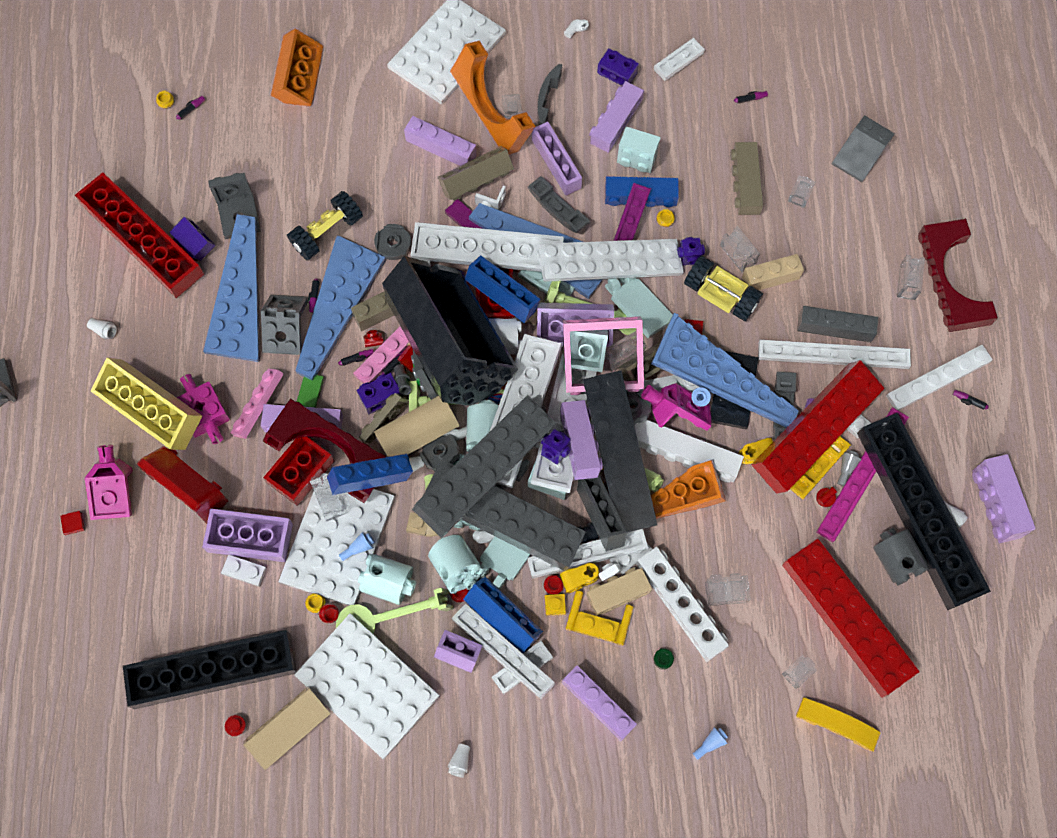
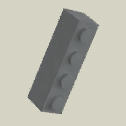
M803 306L798 317L797 331L871 343L877 335L878 317Z
M598 475V478L579 479L577 492L605 551L624 547L627 537L626 528L600 476Z

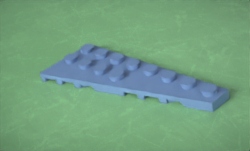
M481 203L478 204L469 216L470 221L483 229L564 237L563 243L583 242ZM603 279L570 280L564 282L589 299Z
M237 214L203 349L205 354L259 362L257 223L255 217Z
M336 237L295 370L297 374L313 381L353 316L351 307L362 301L385 263L386 259L384 256L343 237Z
M674 313L651 362L652 365L699 387H703L786 428L796 419L799 410L782 397L776 395L766 384H762L755 378V375L747 372L740 366V363L720 347L717 348L707 340L708 338L705 335H701L692 328L691 324H687L678 317V314Z

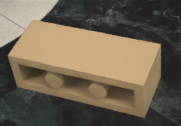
M798 254L745 268L742 280L749 285L748 287L751 285L757 290H763L799 280L804 269Z
M636 567L627 570L625 572L626 575L618 578V575L609 578L606 584L600 586L598 583L589 587L590 591L587 592L586 596L595 616H600L650 594L652 588L643 569L636 570Z

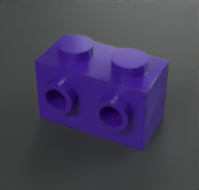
M608 48L598 63L597 74L623 86L625 81L629 83L633 81L638 73L639 63L632 58L621 55L618 51Z
M183 217L169 232L174 237L173 240L180 247L182 246L192 259L201 261L215 247L213 241L200 227L187 217Z
M391 373L387 375L382 374L375 381L364 383L356 390L368 415L382 409L390 395L400 394L399 387Z

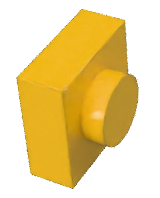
M565 594L544 595L546 616L566 615Z

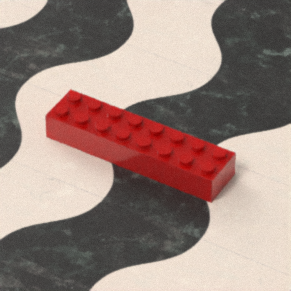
M104 172L75 194L81 206L175 298L179 297L204 275L200 266Z
M861 360L848 363L751 465L776 494L788 492L885 388Z
M816 539L783 563L784 569L881 698L889 695L920 672L819 539Z

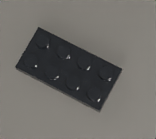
M725 351L740 363L742 368L749 373L751 372L756 377L759 357ZM713 393L710 411L711 423L747 429L750 410Z

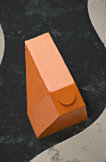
M711 460L687 469V472L680 477H676L670 484L651 495L656 519L709 507L726 501L721 481Z

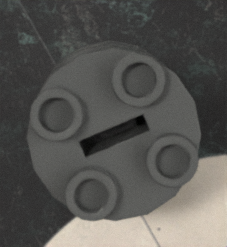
M891 528L880 534L882 542L875 545L873 549L893 583L899 586L910 579V575L914 574L917 577L928 570L927 566L929 564L908 529L896 533L895 529ZM902 562H907L910 565V569L904 568Z

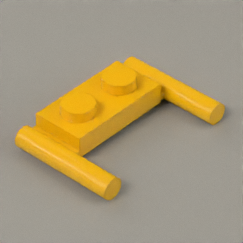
M576 590L565 629L624 646L634 607L631 605L625 606L621 624L581 611L578 612L583 592Z

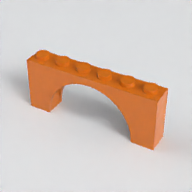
M480 40L467 43L450 72L497 145L506 148L509 155L516 153L521 149L536 126L527 112L507 119L495 110L488 98L484 83V67L489 54Z

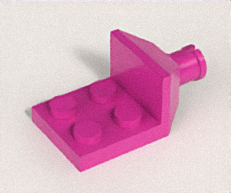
M674 383L665 386L660 391L651 385H647L644 388L641 398L652 404V411L659 427L662 428L675 413L681 418L691 421L696 427H701L706 431L712 426L710 403L702 407L695 405L692 401V392L679 384Z
M111 444L108 447L106 445L97 447L99 461L94 464L85 477L90 520L123 518L132 515L127 476L133 472V468L121 459H115L114 446Z

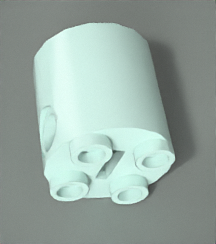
M483 400L479 404H474L467 408V452L490 432L499 406L494 401Z
M450 535L438 540L429 551L428 557L451 594L463 589L470 590L483 573V568L460 535Z
M377 554L368 555L366 560L367 568L365 572L362 571L358 579V583H360L359 590L362 593L397 605L402 603L405 595L412 596L416 586V581L411 579L413 574L412 566Z

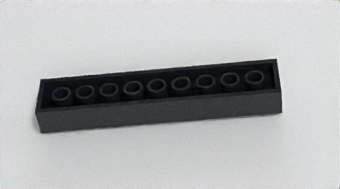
M895 413L862 427L857 432V435L905 529L910 531L928 562L927 572L947 611L991 592L899 414Z

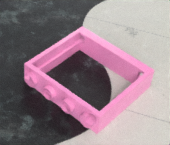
M641 316L563 320L566 393L580 395L582 392H585L584 383L572 384L570 331L636 328L637 381H624L628 392H638L639 389H644L643 327Z

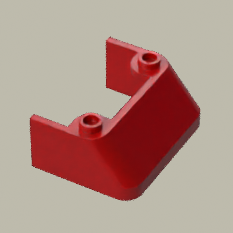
M162 446L139 460L137 465L150 479L156 480L192 509L206 524L210 509L221 510L228 502V499L220 491L222 487L215 481L210 483L176 456L178 452L174 449Z

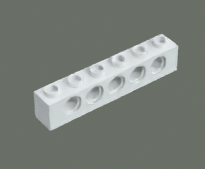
M655 547L639 558L636 565L639 569H643L650 585L704 660L708 662L729 646L727 644L728 639L723 632L719 633L716 629L714 619L710 615L707 616L703 611L704 606L701 601L692 596L690 586L686 582L683 583L679 578L680 573L675 566L671 567L668 563L666 553ZM661 566L665 573L659 575L655 572L654 568ZM669 582L674 583L676 590H668L666 584ZM685 599L688 602V607H681L678 604V600ZM690 616H698L700 619V623L693 624L690 620ZM709 632L712 635V640H704L702 633Z

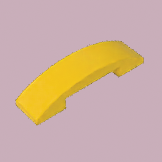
M839 436L790 490L803 500L851 445Z
M804 697L796 714L797 718L823 727L874 752L881 733L854 717Z

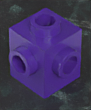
M687 237L681 240L680 247H677L678 258H681L682 266L694 265L696 260L705 254L704 244H701L700 238Z
M554 429L550 435L546 434L542 439L541 455L558 465L562 458H566L569 454L571 439L565 433Z

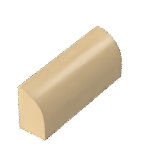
M437 396L377 429L374 433L386 455L391 457L402 454L408 455L459 427V424L448 403L442 402L440 397Z
M308 686L245 739L243 745L262 768L266 770L329 716L330 712Z

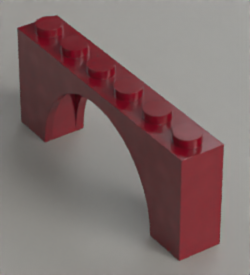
M966 218L924 225L918 233V241L923 247V257L927 260L928 273L932 276L933 290L937 293L939 299L938 306L943 312V322L947 326L948 332L990 326L998 319L993 301H976L963 296L951 286L944 272L943 264L946 252L956 245L966 243L971 236Z
M291 398L268 429L263 439L264 443L280 452L286 444L297 438L307 436L324 438L341 448L348 457L350 464L386 458L384 454L373 450L368 444L357 440L352 434L344 432L334 423L326 421L318 413L310 411L300 402L294 401ZM375 487L348 492V494L365 503Z

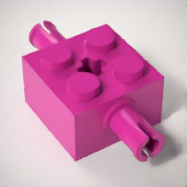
M191 374L185 375L187 380L182 376L180 381L186 393L176 398L202 415L193 436L196 438L207 432L212 444H218L215 436L222 442L224 438L218 426L230 421L214 388L209 381L197 387Z

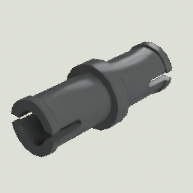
M396 365L394 367V380L399 387L400 394L408 395L411 393L410 377L406 373L404 365Z

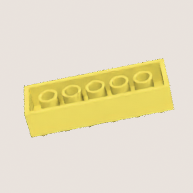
M106 358L91 389L92 393L169 449L186 450L202 418V415L122 359Z

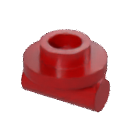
M377 330L367 331L366 335L363 336L365 348L384 343L382 333Z
M834 487L820 489L816 494L817 503L822 507H831L836 501V489Z

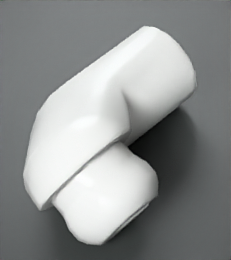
M585 19L572 21L565 30L564 35L567 38H571L575 32L585 31L589 26L588 21Z

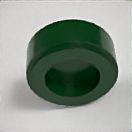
M662 648L654 654L653 662L657 668L666 670L673 665L674 655L670 650Z

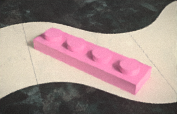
M401 327L353 373L363 384L375 381L395 357L408 347L407 343L409 341Z
M268 368L264 372L261 382L254 389L252 397L244 406L241 416L235 421L231 431L232 435L243 439L247 438L261 414L264 404L268 402L282 378L283 373L281 371Z

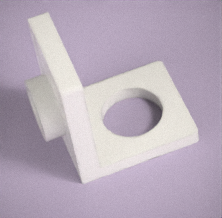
M502 186L497 200L476 193L475 204L481 203L499 210L506 195V186Z

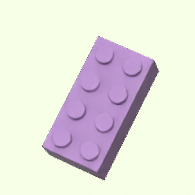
M539 302L537 337L558 342L564 346L563 320L614 318L613 304ZM607 329L608 339L606 347H612L613 329Z
M1008 454L986 459L972 470L973 480L979 488V497L985 504L986 516L992 523L993 535L999 544L1021 539L1036 529Z
M210 509L202 548L208 553L286 563L293 524L289 518Z

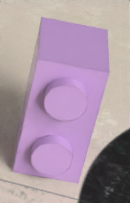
M445 630L437 646L434 658L472 673L483 645Z

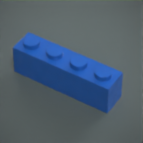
M606 176L605 204L611 206L626 205L633 183L651 189L645 204L647 207L677 206L679 198L678 178Z
M480 255L469 265L465 280L520 321L525 323L536 312L540 298Z
M402 454L332 467L327 479L332 495L405 482L412 474L413 469L408 455Z
M486 577L476 582L463 599L522 654L543 633L530 618Z

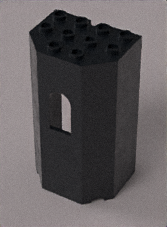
M403 256L382 283L385 290V299L441 401L471 406L500 392L501 388L513 377L518 368L459 269L439 264L431 267L427 261Z

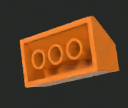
M296 28L285 34L281 44L271 96L285 104L311 106L323 45Z

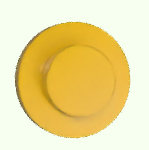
M160 91L157 94L156 103L161 108H169L174 103V97L168 91Z
M668 209L659 211L656 217L657 223L662 227L671 226L675 219L672 211Z
M314 593L310 594L305 601V606L311 613H319L320 608L326 604L323 596Z

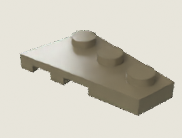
M397 393L390 395L385 402L386 405L374 414L373 421L361 430L362 434L359 438L364 443L371 444L377 438L374 431L388 424V420L396 418L404 404L409 405V398L407 396Z

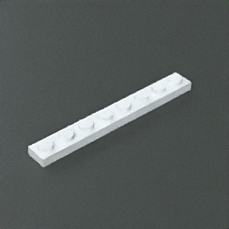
M759 340L758 360L848 365V363L861 360L866 367L909 369L911 367L910 349Z

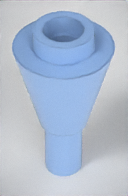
M703 387L696 388L692 393V401L697 406H706L710 401L712 393Z
M362 532L348 549L339 554V557L344 561L353 554L356 555L373 549L372 544L375 541L369 533L365 534Z
M714 727L702 743V746L692 754L699 760L707 752L728 744L725 741L728 738L721 728L716 730Z

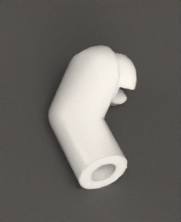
M467 426L459 430L455 428L443 436L451 435L456 441L467 436Z
M476 530L473 533V539L478 543H489L495 537L485 531Z

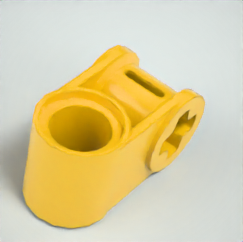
M765 438L746 444L738 452L739 455L744 456L742 464H752L771 445L773 439Z
M586 563L562 572L560 577L566 593L575 592L597 582L599 570L595 564ZM590 569L591 572H594L593 577L586 575L587 570Z

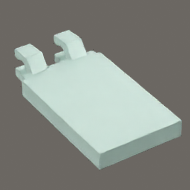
M608 279L605 288L612 295L611 300L627 317L641 316L643 334L647 338L668 326L673 314L639 279Z
M494 537L480 557L483 573L479 578L485 577L490 569L494 570L499 575L492 584L500 590L506 580L513 581L531 554Z

